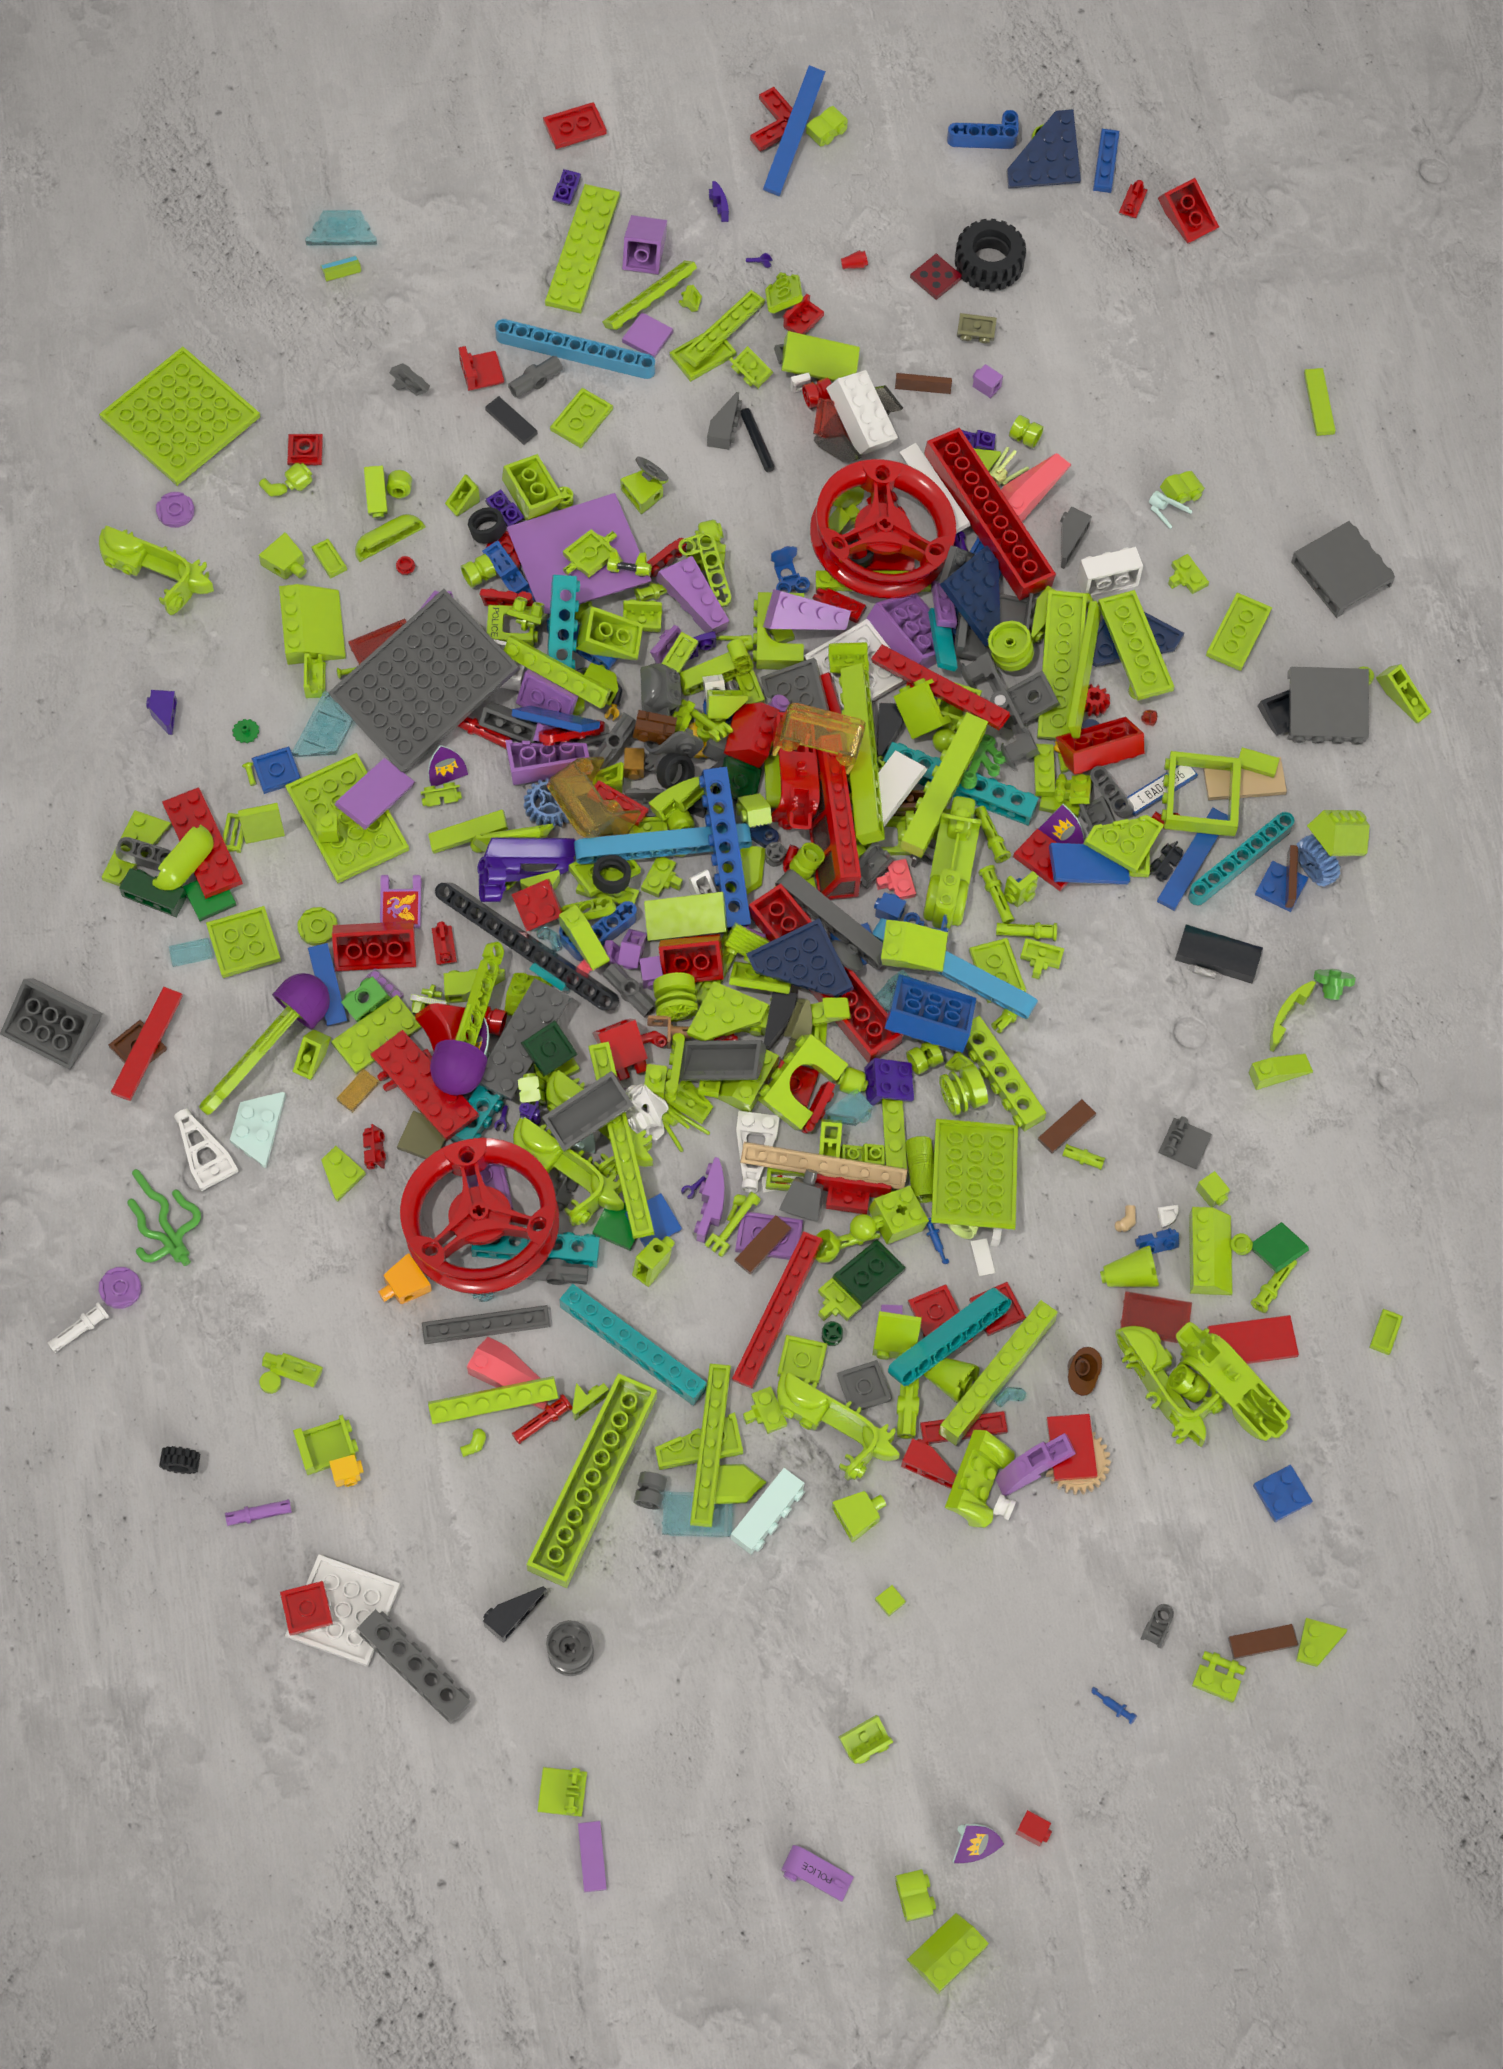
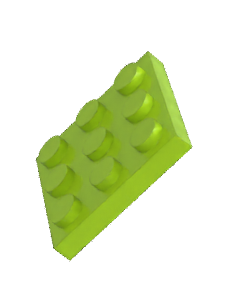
M265 906L206 922L222 978L281 962Z

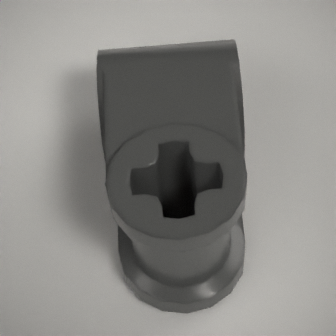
M1160 1604L1156 1607L1143 1631L1141 1640L1146 1639L1156 1644L1158 1648H1161L1174 1617V1611L1171 1606ZM1165 1611L1169 1618L1161 1620L1157 1613Z

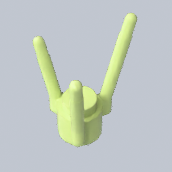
M1009 447L1005 448L997 463L989 472L998 486L1000 484L1005 486L1009 481L1029 470V467H1025L1009 477L1006 476L1008 473L1005 467L1017 452L1013 450L1002 463L1009 451Z

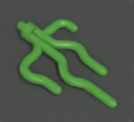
M134 1169L132 1175L150 1199L160 1203L159 1223L167 1234L149 1230L146 1226V1217L134 1199H129L127 1204L137 1217V1227L140 1233L147 1238L159 1240L164 1245V1247L153 1254H147L142 1247L136 1249V1254L142 1261L152 1263L170 1253L175 1262H181L183 1266H187L191 1262L188 1258L190 1252L184 1245L182 1238L185 1233L199 1224L201 1220L199 1208L187 1201L179 1190H173L172 1196L177 1203L193 1214V1218L175 1232L167 1220L169 1212L167 1199L162 1194L155 1192L138 1169Z

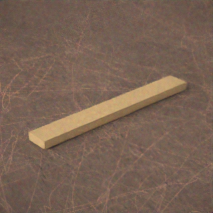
M745 1141L740 1163L805 1173L806 1169H812L817 1171L818 1174L828 1177H843L849 1180L884 1183L891 1185L894 1189L904 1188L907 1176V1169Z

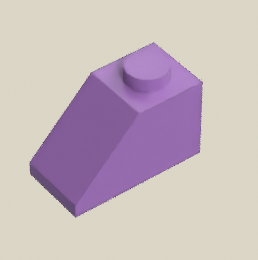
M628 929L621 942L618 958L619 965H623L626 969L638 968L639 959L642 958L647 941L646 932Z

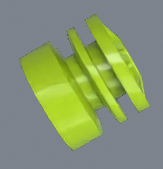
M669 973L654 980L653 990L654 997L657 999L655 1001L657 1016L671 1017V1022L684 1021L696 1016L699 1009L697 996H695V979L692 975L687 973Z
M974 1064L960 1068L959 1077L954 1071L949 1072V1075L943 1074L939 1076L943 1100L953 1116L960 1114L961 1111L967 1112L968 1102L973 1108L988 1104L986 1086L979 1070Z

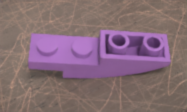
M717 1157L714 1158L713 1163L708 1164L706 1170L708 1178L706 1182L702 1181L699 1190L704 1202L700 1213L703 1214L701 1221H697L694 1233H697V1241L705 1243L711 1225L719 1227L723 1213L724 1176L720 1160Z
M1065 1433L1048 1443L1041 1442L1007 1465L995 1477L1002 1495L1006 1497L1042 1477L1040 1473L1075 1455V1450Z

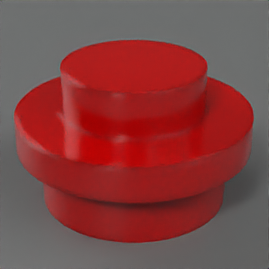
M402 556L396 562V569L402 575H409L415 570V562L408 556Z

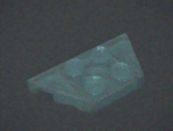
M323 210L319 220L312 227V233L305 239L306 245H377V238L371 232L370 226L364 220L360 210Z
M327 691L323 692L292 751L294 757L336 755L352 726V718L342 710V707L337 702L333 701Z

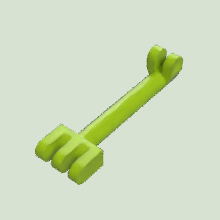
M695 708L689 714V716H693L711 730L708 733L715 742L721 740L719 736L722 738L726 737V732L729 734L733 732V729L727 723L722 722L717 725Z
M750 1192L745 1202L719 1237L712 1233L705 1246L709 1248L715 1242L711 1250L716 1252L721 1246L722 1249L718 1255L723 1257L730 1248V1245L725 1241L751 1206H757L761 1199L755 1193Z

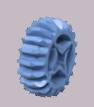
M547 777L546 782H542L539 779L538 785L532 783V789H527V795L524 796V809L526 810V816L530 817L531 822L536 821L537 826L553 823L554 830L555 825L558 824L562 827L563 822L568 823L569 818L574 817V811L577 810V798L574 797L575 792L571 790V786L569 784L565 785L563 780L558 783L556 778L553 781H549ZM540 798V806L536 808L534 804ZM564 798L566 801V805L562 809L560 808L561 800Z
M1313 834L1302 838L1297 843L1300 867L1303 868L1304 872L1313 882H1316L1318 886L1324 887L1332 884L1339 878V860L1335 856H1330Z

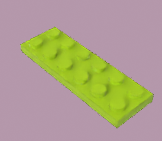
M1132 590L1099 599V608L1136 700L1174 691V684L1136 591Z

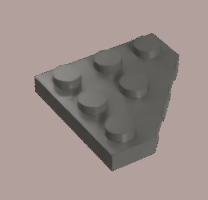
M815 658L760 677L764 694L772 699L775 695H783L790 702L792 709L801 710L804 715L811 716L812 718L830 712Z

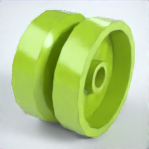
M1006 621L995 626L990 632L988 644L992 659L997 667L1010 672L1018 671L1032 661L1034 646L1030 632L1025 625L1017 621Z

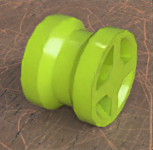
M559 487L558 489L564 498L556 507L562 510L573 506L572 490L568 487Z

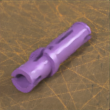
M287 1499L251 1508L246 1506L242 1510L225 1512V1518L228 1527L244 1522L249 1524L253 1520L292 1513L290 1501Z

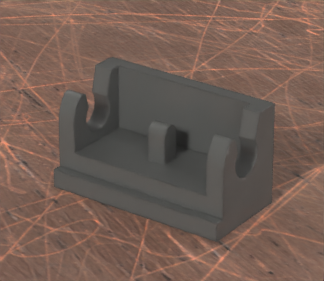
M874 842L859 858L860 885L866 889L894 861L887 850L884 851L877 842Z

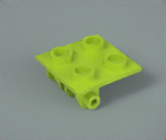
M543 1767L537 1812L582 1817L587 1772L580 1771L579 1768L566 1770Z

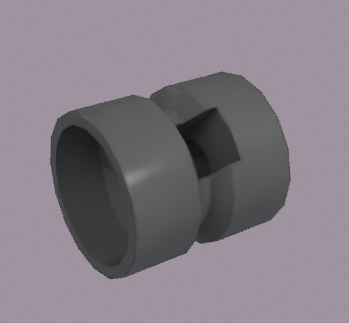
M640 1472L638 1480L640 1489L636 1490L633 1503L646 1509H660L663 1499L661 1492L665 1491L667 1478L654 1472Z

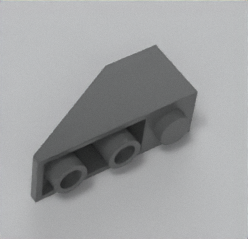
M736 392L710 420L707 434L708 447L729 450L730 444L734 443L736 432L733 429L738 426L739 416L736 415L737 411L740 412L742 407V400H739V392Z

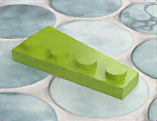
M134 810L121 838L130 837L157 845L162 839L161 836L172 827L171 822ZM121 846L123 851H130L129 847ZM115 848L102 875V880L120 886L129 869L136 870L137 864L119 859L116 856ZM147 852L140 853L141 856L144 858H146L148 855Z
M735 1412L729 1414L724 1421L720 1459L743 1454ZM697 1428L688 1435L679 1436L655 1447L659 1470L697 1463L702 1428Z

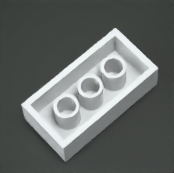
M866 370L838 378L826 388L858 456L885 448L898 438Z

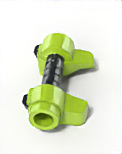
M613 548L608 559L607 570L612 573H618L619 570L634 571L637 576L644 577L646 575L650 576L651 564L646 563L647 555L645 552L639 553L635 564L624 563L618 551Z

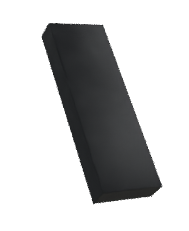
M500 396L485 406V411L523 445L538 434L537 430Z

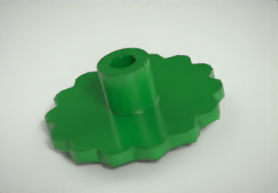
M251 719L238 721L232 729L233 737H235L236 741H240V743L248 744L253 742L260 733L258 730L259 726Z

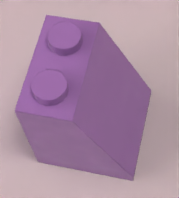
M631 215L624 236L622 270L659 275L666 240L667 220Z

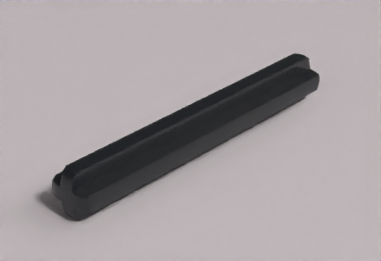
M749 408L742 409L740 415L766 472L773 471L775 465L752 412Z

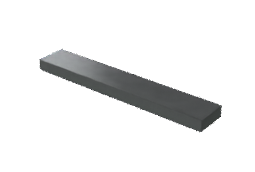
M548 1305L422 1322L424 1345L550 1327Z

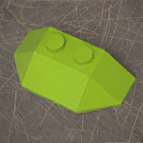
M551 823L476 834L472 841L475 846L486 852L491 838H547L554 826Z

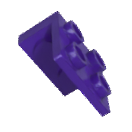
M874 1058L864 1067L865 1080H868L866 1088L867 1105L874 1106L881 1099L908 1102L914 1100L912 1064L910 1062Z

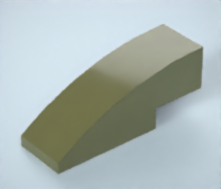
M798 999L783 1035L790 1039L783 1059L790 1051L793 1052L797 1047L795 1043L800 1036L812 1033V1012L810 1001L807 999Z

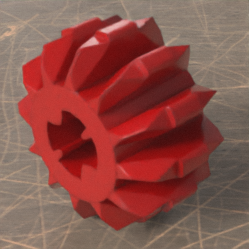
M1090 684L1088 687L1084 713L1088 712V717L1091 714H1094L1096 718L1099 716V713L1104 715L1106 709L1110 706V694H1106V688L1100 689L1099 684L1096 687Z

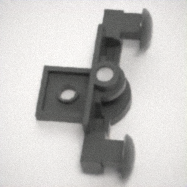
M988 652L976 658V661L967 666L962 663L961 673L965 682L971 688L977 689L975 681L985 676L994 692L990 702L1010 712V717L1003 727L1013 730L1016 741L1007 746L1002 743L1001 752L1005 757L1007 765L1017 769L1014 762L1023 757L1030 759L1040 753L1026 723L1060 705L1045 673L1041 670L1008 689ZM1032 693H1039L1037 700H1029Z

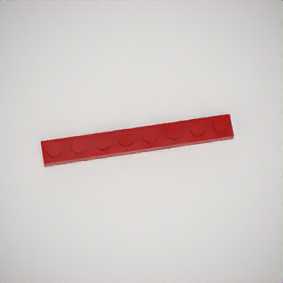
M883 644L871 658L872 663L913 685L914 682L925 678V681L933 679L934 682L929 684L935 697L965 713H970L988 721V725L997 730H1000L1010 717L1009 711Z
M803 1231L732 1377L734 1382L751 1389L753 1388L824 1242L822 1238Z

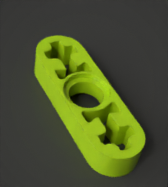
M609 896L561 907L564 912L577 905L587 920L609 916L616 910V905ZM591 908L588 912L583 913L584 910Z

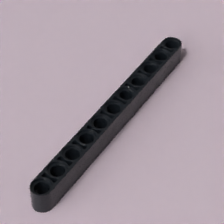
M440 883L436 886L435 895L439 900L531 963H537L540 967L566 983V987L600 1010H613L619 1005V997L615 992L454 883ZM446 887L449 888L448 896L444 893ZM462 897L465 899L464 907H462L460 904V900ZM478 908L481 910L480 918H478L476 915V911ZM494 919L497 921L496 929H494L492 926V921ZM510 930L513 932L512 940H510L508 937V932ZM526 941L529 943L528 951H526L524 948V943ZM542 952H544L546 956L544 962H542L540 959V954ZM558 963H560L562 966V970L560 973H558L556 970V965ZM574 974H576L578 977V982L576 984H574L572 981V977ZM590 985L594 987L593 995L588 991ZM606 996H608L611 1000L609 1006L605 1004Z

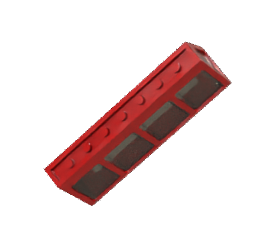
M821 735L816 740L820 799L818 810L812 818V825L809 829L811 843L822 848L825 854L824 861L815 871L817 890L829 900L859 897L861 872L841 735Z

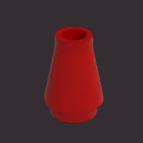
M859 250L841 258L842 268H864V266L868 265L866 252Z

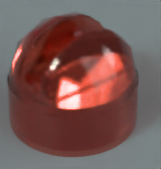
M1155 710L1143 711L1141 721L1146 725L1154 726L1158 718L1157 712Z

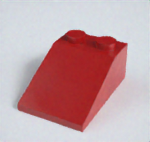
M1196 178L1158 197L1166 216L1187 244L1219 228Z

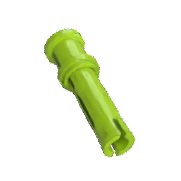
M650 583L649 586L642 589H634L637 601L657 600L660 598V595L667 593L662 584Z
M980 806L976 808L974 814L977 819H982L980 826L988 840L987 846L995 856V863L1005 862L1011 857V853L1007 851L1003 837L998 835L986 807Z
M994 865L983 867L978 871V874L984 880V888L987 892H990L1002 923L1009 924L1014 921V917L1001 890L1002 882L997 878L996 868Z
M1040 922L1035 923V925L997 923L996 936L1034 937L1036 940L1048 938L1056 941L1057 923L1053 925L1041 924Z
M1296 1260L1277 1273L1275 1272L1268 1283L1260 1287L1257 1297L1250 1301L1253 1308L1261 1313L1268 1311V1305L1277 1298L1278 1289L1295 1265H1297Z

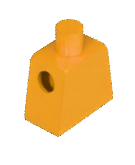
M408 1253L383 1275L387 1286L379 1290L378 1294L384 1302L395 1296L400 1304H404L430 1293L432 1289L431 1284Z

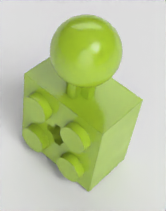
M958 684L979 696L982 694L981 690ZM938 698L937 704L942 716L949 715L952 722L942 726V729L937 730L932 738L934 748L942 753L944 749L948 750L950 746L948 745L949 738L952 733L955 734L954 731L958 730L956 725L960 718H964L966 713Z
M907 1186L874 1198L868 1208L871 1216L866 1214L855 1216L850 1223V1233L855 1239L866 1241L871 1239L876 1229L879 1228L884 1241L888 1245L922 1232L929 1220L911 1186Z

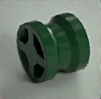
M835 1321L827 1322L822 1328V1341L827 1343L828 1346L838 1345L842 1340V1326Z

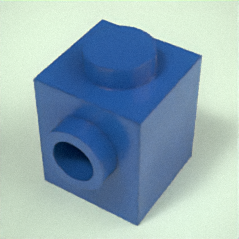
M884 892L882 898L878 897L875 902V917L900 921L906 908V901L900 899L895 894Z

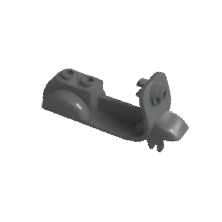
M661 663L642 666L640 669L642 710L672 716L676 708L681 705L679 673L675 669ZM686 728L685 731L672 734L661 745L657 744V742L646 741L644 742V747L649 752V756L644 760L648 764L644 769L651 770L655 767L657 771L659 761L669 753L682 754L691 759L702 750L704 746L703 740L693 735L692 729ZM680 761L675 762L671 766L669 772L671 782H673L677 774L678 764H681Z

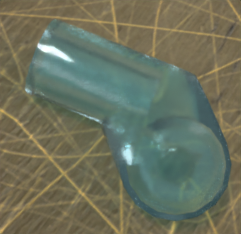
M541 927L536 932L539 939L544 940L546 938L550 941L554 952L563 949L557 932L548 927Z
M1007 1387L994 1399V1402L1001 1408L1007 1401H1023L1026 1398V1392L1019 1387Z

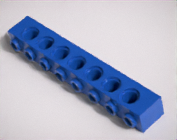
M727 767L705 769L701 773L702 776H699L700 788H704L705 794L702 795L703 807H707L708 815H705L706 827H710L711 833L708 835L709 847H713L714 853L711 854L712 866H716L717 874H714L715 886H719V892H724L727 930H731L735 922L747 927L751 925L728 770ZM710 787H719L720 793L713 794L710 791ZM713 806H721L723 808V813H715L713 810ZM716 826H725L726 832L723 834L719 833L716 830ZM719 845H727L729 852L722 853L719 850ZM722 865H731L732 872H724L722 869ZM728 883L733 884L735 892H728L725 889V885ZM735 903L738 906V911L731 912L728 904Z

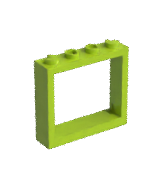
M1170 751L1169 758H1165L1164 770H1167V775H1164L1163 787H1166V792H1163L1162 804H1165V809H1162L1161 820H1164V829L1235 837L1239 819L1241 758ZM1176 765L1230 771L1228 821L1173 815Z

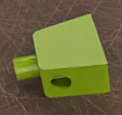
M641 470L621 478L620 488L638 512L643 514L663 497L662 485L668 482V480L659 481L652 478L649 481L642 476L643 471Z
M285 532L259 554L260 565L283 579H288L292 574L302 578L306 574L307 570L302 566L305 563L303 553Z
M647 1064L644 1084L654 1094L665 1100L664 1093L666 1091L665 1084L667 1082L668 1068L663 1065Z
M665 1236L662 1241L654 1238L636 1256L632 1276L649 1288L668 1264L672 1251L671 1248L675 1245L674 1241L668 1236Z
M865 1491L832 1502V1510L852 1543L879 1522L880 1515L877 1511L887 1506L881 1494L870 1500Z

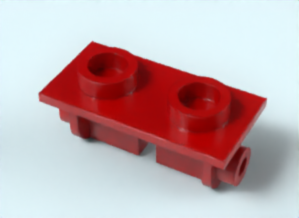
M1137 180L1133 185L1130 184L1119 213L1133 218L1137 217L1148 189L1144 188L1142 180Z
M443 921L438 922L435 928H431L436 964L455 963L457 960L452 926H447Z
M371 1124V1128H365L362 1133L363 1147H371L370 1150L364 1151V1165L367 1166V1169H374L375 1165L385 1169L386 1154L383 1146L385 1135L382 1129Z

